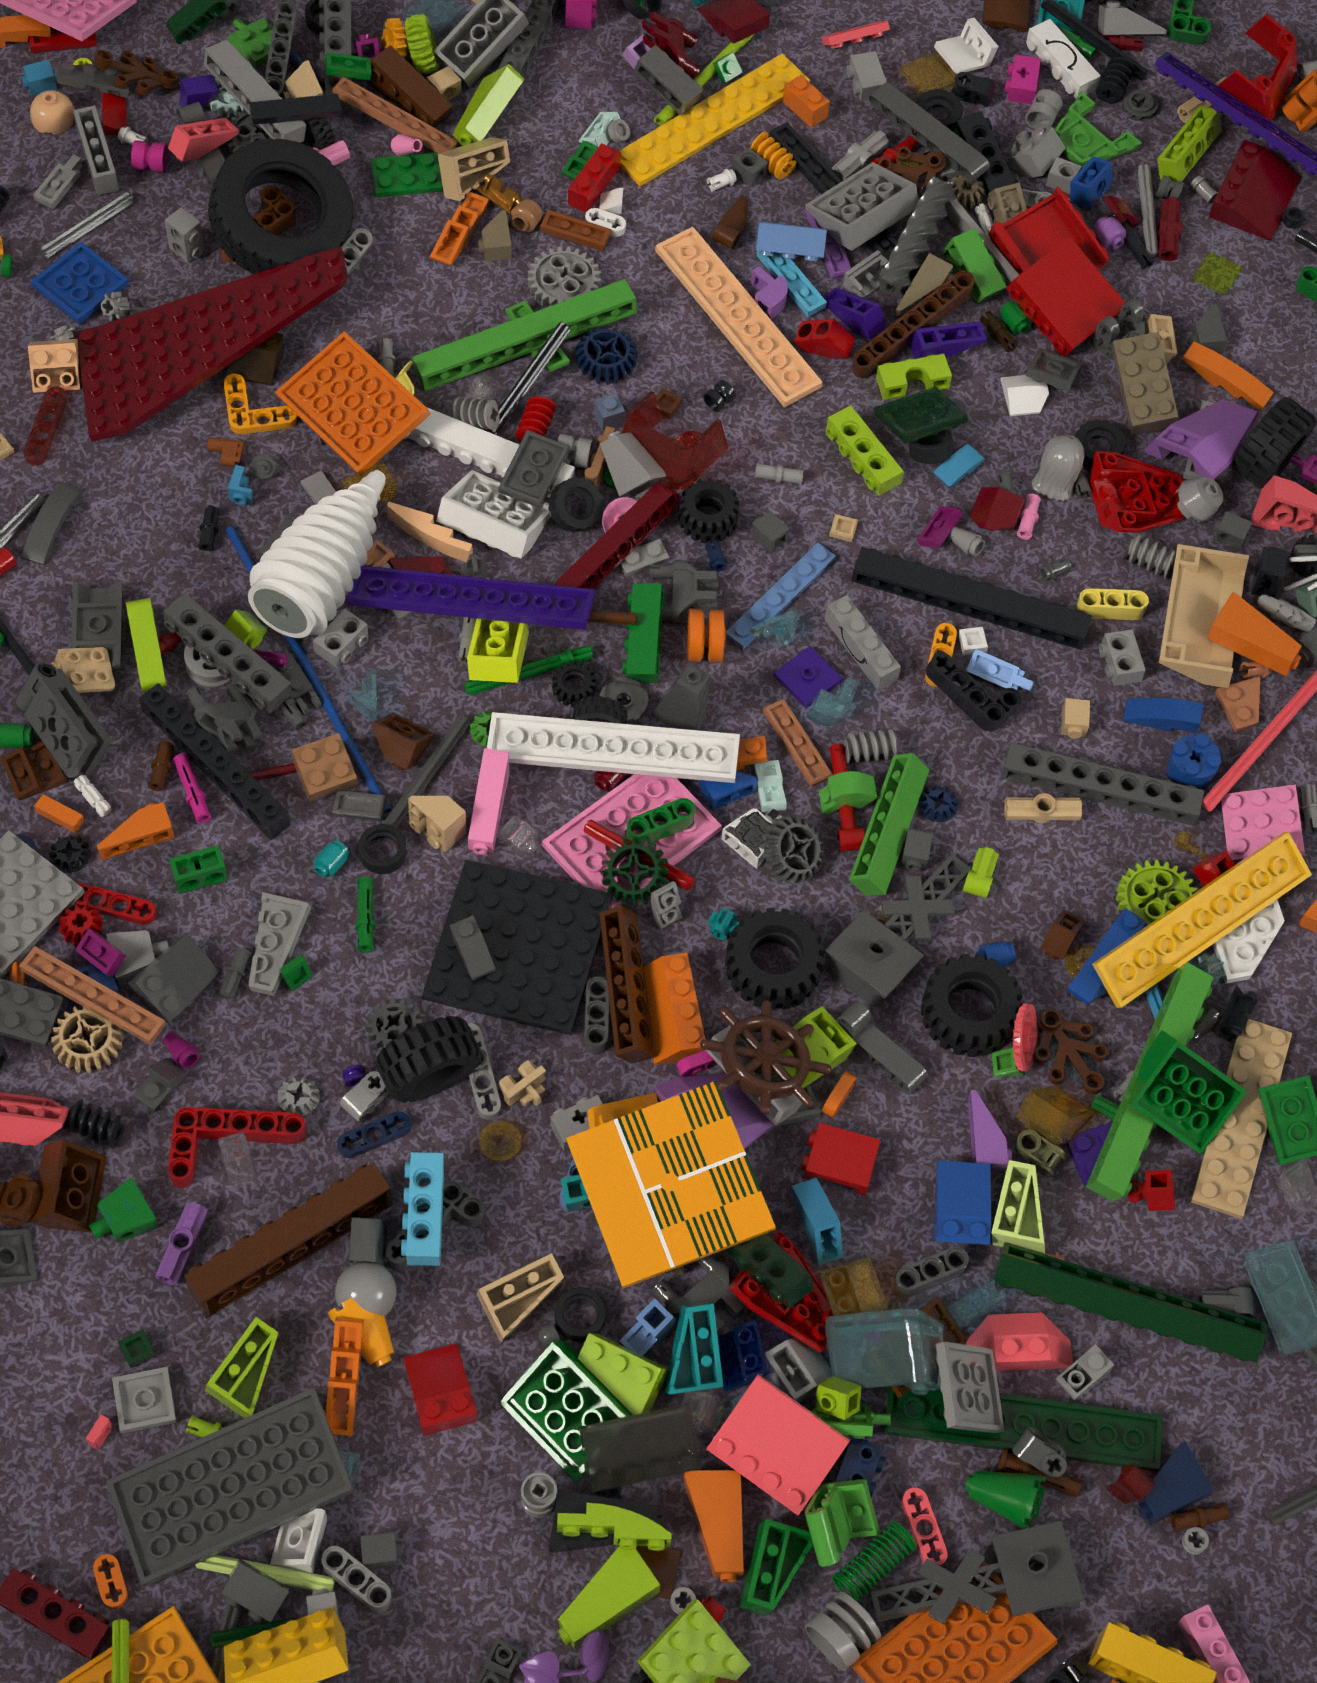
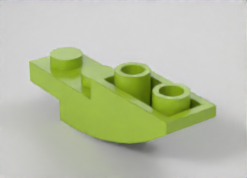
M587 1503L586 1514L558 1513L557 1532H563L564 1536L574 1537L579 1536L580 1533H591L593 1537H607L608 1534H614L613 1545H619V1548L625 1550L636 1549V1546H648L649 1550L660 1551L671 1545L672 1534L661 1525L638 1513L616 1506Z

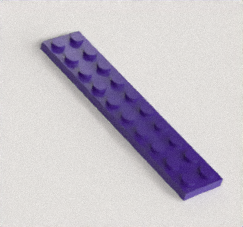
M1166 52L1157 59L1154 65L1158 67L1157 71L1165 77L1170 75L1176 80L1175 83L1183 89L1189 88L1195 92L1193 95L1203 102L1207 100L1213 104L1212 108L1220 114L1224 112L1231 117L1230 120L1238 126L1244 125L1249 129L1248 132L1256 138L1262 137L1268 141L1266 144L1276 151L1279 149L1284 152L1285 157L1293 163L1299 162L1304 166L1303 169L1311 175L1317 174V152L1170 53Z
M360 566V576L358 579H353L352 591L348 592L346 597L347 605L586 630L595 600V589Z

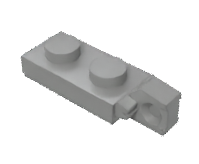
M73 154L66 164L58 163L34 193V200L54 209L80 176V169L83 167L81 158Z

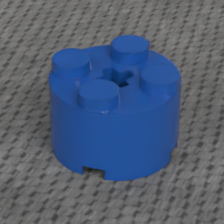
M1203 733L1180 738L1174 744L1167 762L1169 778L1173 783L1184 786L1192 785L1201 790L1208 787L1221 764L1220 750L1210 740L1209 736Z

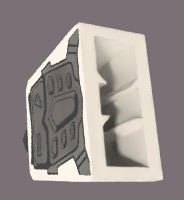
M753 808L723 828L722 840L757 869L764 861L760 857L764 854V849H761L759 846L765 844L761 836L767 834L765 828L771 826V822L780 819L782 816L775 809H771L764 816L760 811Z

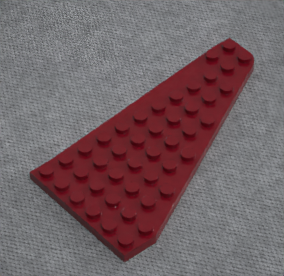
M342 247L308 255L295 260L291 264L286 263L285 265L277 266L97 327L77 331L88 434L91 442L129 433L339 291L348 279Z

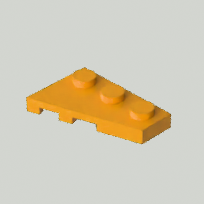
M657 1092L591 1107L587 1110L589 1129L658 1103Z

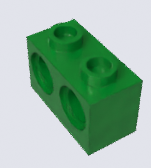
M219 845L169 859L178 894L228 881Z

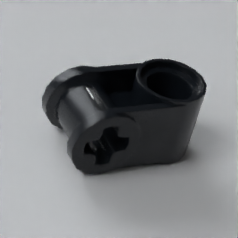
M960 72L955 76V86L952 88V93L961 101L988 107L992 101L995 83L989 78Z
M1075 1653L1049 1675L1043 1683H1088L1095 1675L1085 1669L1078 1660L1079 1655Z

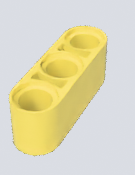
M1085 589L1080 593L1076 610L1092 615L1091 619L1139 620L1145 614L1149 598L1146 593L1139 590Z

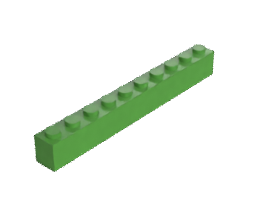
M625 279L613 282L610 285L413 356L415 373L424 391H428L541 349L559 322H564L570 327V332L564 339L566 340L588 330H593L596 327H601L636 314V297Z
M1189 962L1179 967L1173 976L1086 1185L1088 1189L1111 1202L1121 1197H1126L1131 1190L1132 1183H1130V1180L1141 1165L1139 1160L1141 1153L1147 1149L1150 1143V1138H1148L1150 1131L1157 1125V1123L1128 1104L1145 1053L1161 1030L1186 1046V1043H1189L1194 1036L1195 1030L1193 1026L1203 1014L1202 1004L1212 992L1210 985L1214 977Z

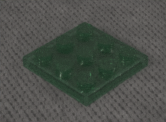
M937 387L874 407V415L904 443H912L920 438L933 436L940 431L957 428L959 425L968 422L967 413Z

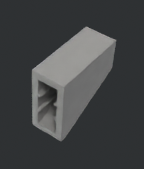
M620 431L613 432L607 435V440L600 443L619 497L635 494L666 477L665 471L631 432L621 434Z

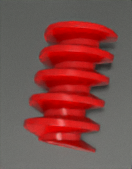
M532 396L527 402L521 422L515 433L516 439L521 443L527 430L545 437L548 433V427L551 425V420L554 417V412L557 409L556 404L548 398Z

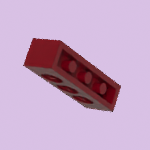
M13 1568L0 1587V1606L86 1659L92 1660L95 1658L112 1633L108 1626L109 1620L96 1612L92 1616L83 1611L85 1606L73 1598L68 1602L60 1597L62 1592L51 1584L47 1583L45 1587L36 1582L38 1578L28 1570L23 1569L22 1572H19ZM31 1592L38 1593L37 1600L34 1603H24V1598L27 1594ZM61 1607L62 1612L59 1617L55 1619L48 1618L50 1609ZM83 1621L86 1623V1627L81 1633H72V1626L76 1622Z

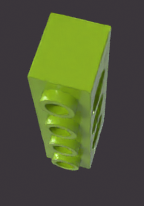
M1199 106L1157 158L1160 180L1165 175L1170 177L1172 181H1183L1221 133L1220 113L1210 107Z
M851 405L828 417L826 426L828 438L835 440L839 445L841 454L851 460L854 471L862 474L867 487L871 491L874 490L879 496L902 484L904 471Z

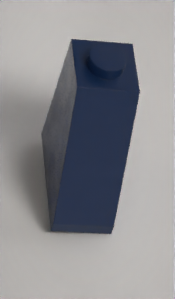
M1186 1441L1178 1446L1137 1500L1139 1503L1137 1509L1140 1516L1144 1520L1148 1519L1150 1525L1208 1498L1213 1492L1210 1483Z

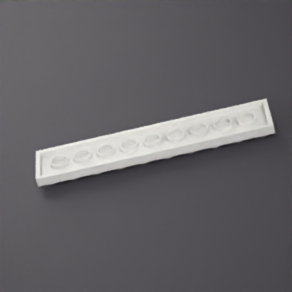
M492 712L487 748L509 752V763L735 783L740 734Z

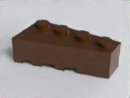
M391 45L372 59L370 80H367V83L397 106L434 128L450 116L453 105Z

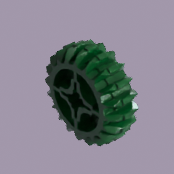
M633 837L632 845H629L627 840L623 839L622 844L624 847L620 848L617 844H614L613 847L616 852L614 854L611 851L606 852L610 861L602 860V865L608 868L600 871V874L606 877L602 880V884L604 886L610 885L606 892L608 894L615 892L613 896L615 901L622 898V903L627 905L630 899H632V904L636 907L638 906V899H641L643 904L647 905L646 897L649 895L651 897L652 892L661 888L660 883H668V879L662 876L670 873L668 868L663 867L668 864V860L661 858L664 854L661 849L655 851L657 847L655 843H651L647 847V840L642 839L640 845H638L637 838ZM639 853L650 857L654 861L655 867L649 868L648 865L640 864ZM629 855L628 863L617 868L619 862ZM636 864L640 872H636L634 881L633 876L629 872L634 871ZM654 875L651 882L646 887L640 889L641 882ZM620 876L622 879H628L631 891L621 888L617 884L615 877Z

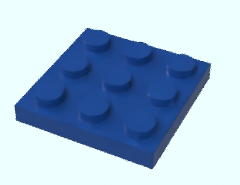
M79 242L30 281L32 288L78 325L101 308L105 294L121 292L130 285L127 277L82 242Z

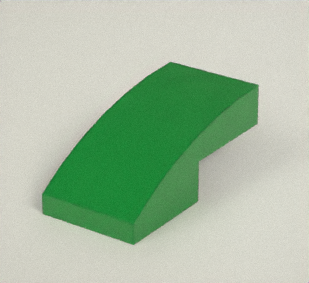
M583 140L575 155L572 154L561 172L562 175L574 180L598 147Z

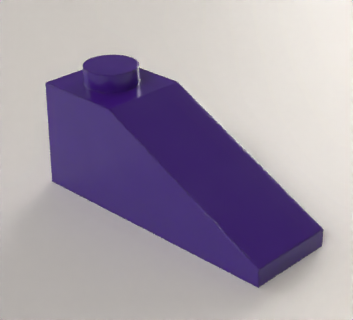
M835 288L823 296L827 302L826 307L855 334L871 339L887 328L880 304L839 288Z
M980 321L915 329L910 348L914 359L945 354V357L948 358L985 343L987 338Z

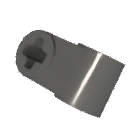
M1028 1426L1012 1449L1019 1459L1036 1467L1047 1476L1059 1477L1067 1469L1064 1448L1047 1438L1034 1427Z

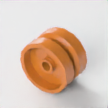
M689 609L687 633L688 662L700 663L703 659L704 647H707L708 661L710 663H722L726 643L724 610L711 609L708 613V622L704 624L703 610Z

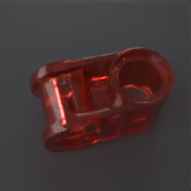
M1132 1463L1121 1469L1120 1476L1115 1483H1111L1107 1487V1490L1121 1503L1127 1504L1141 1501L1154 1487L1155 1482Z

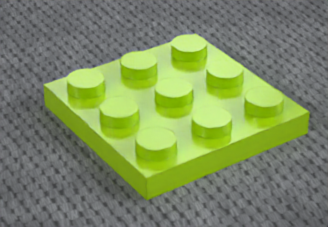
M692 1600L637 1660V1663L654 1683H715V1678L717 1677L737 1681L751 1665L699 1600Z

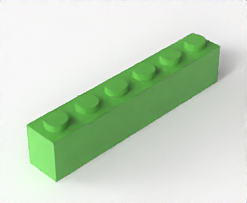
M914 753L893 756L852 869L849 881L866 896L886 894L928 776L929 769Z

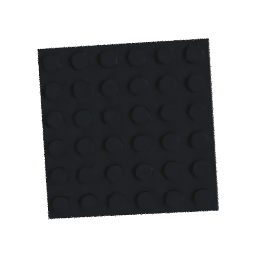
M465 860L422 993V999L572 1035L602 935L600 912L609 910L613 898L612 893L608 894L597 889ZM472 915L484 937L496 971L473 981L453 941L449 925Z

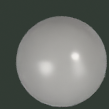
M361 1261L350 1265L341 1273L335 1286V1299L340 1310L344 1308L342 1303L352 1298L364 1310L386 1316L396 1300L397 1289L393 1276L384 1266L375 1262Z

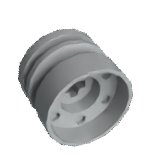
M840 1591L834 1597L835 1602L829 1601L826 1604L830 1617L822 1612H818L805 1624L804 1628L811 1641L827 1659L840 1670L846 1671L860 1657L855 1645L863 1650H868L871 1647L870 1641L875 1643L881 1637V1633L865 1608L851 1596Z

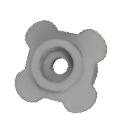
M67 325L54 330L55 335L51 336L50 340L73 339L75 337L72 331L76 328L68 329Z

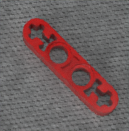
M76 882L86 892L82 895L84 896V901L81 902L80 897L74 902L72 907H75L77 904L80 909H83L88 904L91 910L96 908L99 914L141 925L150 924L156 918L155 906L149 900ZM94 895L103 897V901L99 905L90 904L89 899ZM123 901L127 903V908L124 911L118 912L113 909L117 902ZM148 908L150 914L147 913L144 917H141L139 911Z

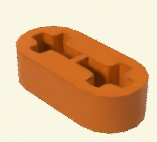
M847 1071L844 1072L822 1108L824 1114L831 1118L835 1117L854 1087L858 1077Z
M101 1555L95 1560L93 1565L100 1596L105 1606L110 1609H119L125 1605L128 1599V1591L121 1567L113 1555ZM105 1561L115 1566L110 1569L112 1578L108 1580L104 1571L99 1572V1569L103 1568V1562ZM111 1584H114L117 1592L122 1591V1594L118 1596L119 1601L113 1602L111 1598L107 1599V1596L111 1595L109 1587Z

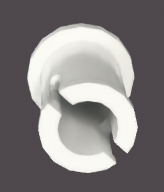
M122 127L118 133V140L122 144L127 143L133 146L135 140L148 143V137L131 131L129 127Z
M725 169L723 173L707 178V184L711 183L709 188L712 192L727 185L732 186L737 181L732 169Z

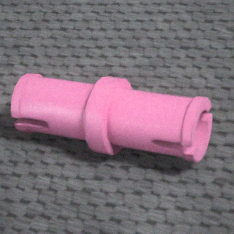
M1036 494L1027 495L1024 509L1020 512L1019 518L1021 521L1017 536L1024 540L1032 537L1034 524L1038 521L1039 515L1037 511L1041 498Z

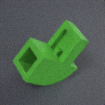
M850 771L832 775L828 778L829 785L819 790L822 813L828 815L844 805L861 809L877 799L874 776L862 772Z

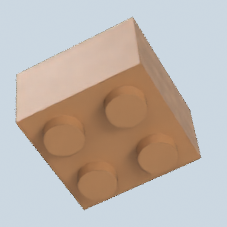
M339 733L292 749V760L309 802L335 794L337 790L343 791L356 786L357 776Z

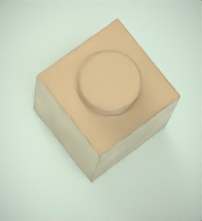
M1065 698L1062 707V735H1068V737L1073 739L1086 737L1089 728L1090 700Z

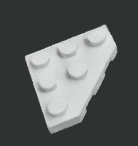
M1275 900L1212 944L1225 984L1248 980L1253 975L1285 921L1278 900Z

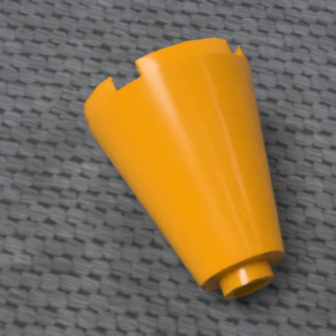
M352 1298L342 1303L344 1307L342 1310H336L334 1307L328 1312L334 1324L336 1317L364 1319L361 1356L370 1366L375 1364L379 1368L392 1360L390 1355L394 1353L384 1315L364 1310Z

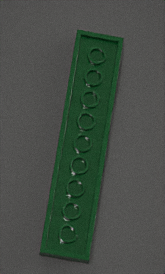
M919 1382L902 1397L898 1398L888 1383L885 1414L891 1415L890 1426L884 1425L883 1434L995 1450L1007 1448L1009 1452H1013L1012 1449L1027 1427L1031 1426L1042 1432L1047 1438L1061 1445L1066 1452L1067 1460L1154 1472L1160 1470L1163 1415L999 1393L1005 1431L999 1433L947 1428V1422L944 1417L943 1394L939 1384Z

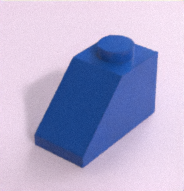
M736 771L735 783L699 781V788L712 810L757 792L758 780L755 776Z

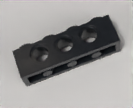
M982 111L957 120V133L960 138L983 156H992L986 158L990 168L979 177L980 182H984V189L989 197L988 193L992 190L1018 183L1015 173L1010 172L1008 168L1009 161L1006 154H1002L999 149L1001 145L997 135L993 136L991 132L992 125L989 118H985ZM983 137L984 139L978 140L976 138ZM994 173H1000L1001 175H999V176H994V175H992V174H994Z

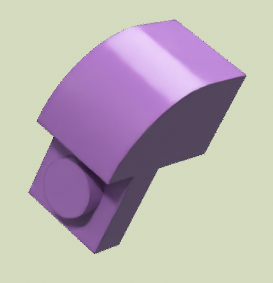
M759 266L752 270L751 284L759 290L755 294V301L766 315L773 319L786 305L788 285L782 275L774 279L769 272L764 271Z

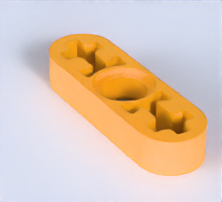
M942 623L937 626L928 664L937 651H943L952 657L957 637V630L952 624ZM944 631L949 632L946 644L941 643ZM925 674L926 682L933 687H937Z

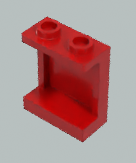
M819 1123L817 1131L811 1130L808 1146H811L812 1150L810 1155H804L801 1169L806 1171L804 1179L809 1180L810 1176L856 1188V1194L865 1196L880 1139Z

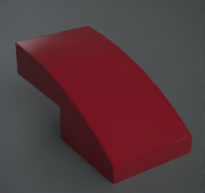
M1115 196L1104 198L1120 223L1127 219L1132 227H1136L1141 223L1125 200Z

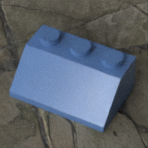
M757 221L755 250H759V255L773 256V252L782 253L783 258L795 259L796 255H805L804 260L818 261V257L824 258L827 230L817 227Z

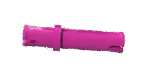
M178 754L173 758V762L176 765L187 795L186 802L191 806L196 822L199 824L206 823L212 816L205 802V792L200 789L188 754ZM186 771H187V774H188V776H189V779H190V782H191V783H189V781H188V779H187V776H186V773H185ZM194 793H195V795H196V797H197V800H198V802H199L198 805H197L196 799H195V797H194Z

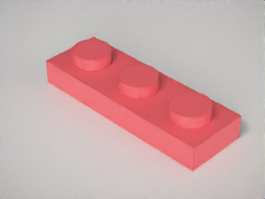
M877 21L824 35L821 38L824 45L838 48L844 46L843 42L850 40L851 43L863 41L864 36L870 35L871 38L883 36V31L890 30L888 21Z

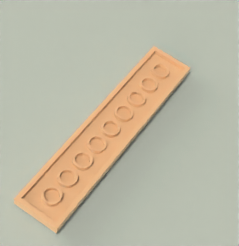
M694 227L656 245V253L784 408L822 388L823 382Z

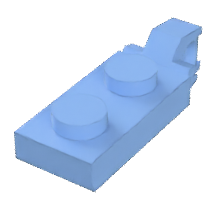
M975 649L966 668L967 672L1005 689L1014 688L1018 690V687H1021L1031 692L1034 685L1033 681L1023 677L1025 671L1020 670L1019 667L978 649Z

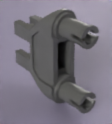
M674 560L672 564H650L651 579L672 578L673 600L670 602V605H664L663 619H670L673 623H681L688 619L689 609H718L716 591H703L718 589L717 571H697L683 560Z
M235 683L226 689V693L232 702L210 703L199 686L197 688L192 687L186 692L187 698L195 709L194 717L199 725L217 736L226 751L235 750L237 746L234 741H241L246 749L254 748L256 743L253 739H260L262 737V733L254 720L257 705L252 699H248L246 694L241 693L236 688Z
M712 1254L696 1260L706 1270L707 1275L684 1296H679L665 1279L659 1282L660 1286L657 1283L652 1289V1292L668 1307L667 1311L677 1320L681 1304L703 1301L713 1303L714 1309L721 1305L734 1320L743 1314L744 1306L727 1289L729 1286L728 1264L722 1260L718 1261ZM715 1314L718 1336L724 1331L725 1323Z

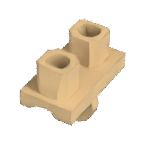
M527 1060L518 1068V1073L523 1077L522 1080L516 1083L510 1075H507L499 1081V1088L504 1094V1102L508 1107L518 1100L524 1106L529 1102H532L535 1106L542 1103L539 1095L545 1091V1088L541 1083L546 1080L544 1076L546 1070L542 1065L537 1068L532 1062Z

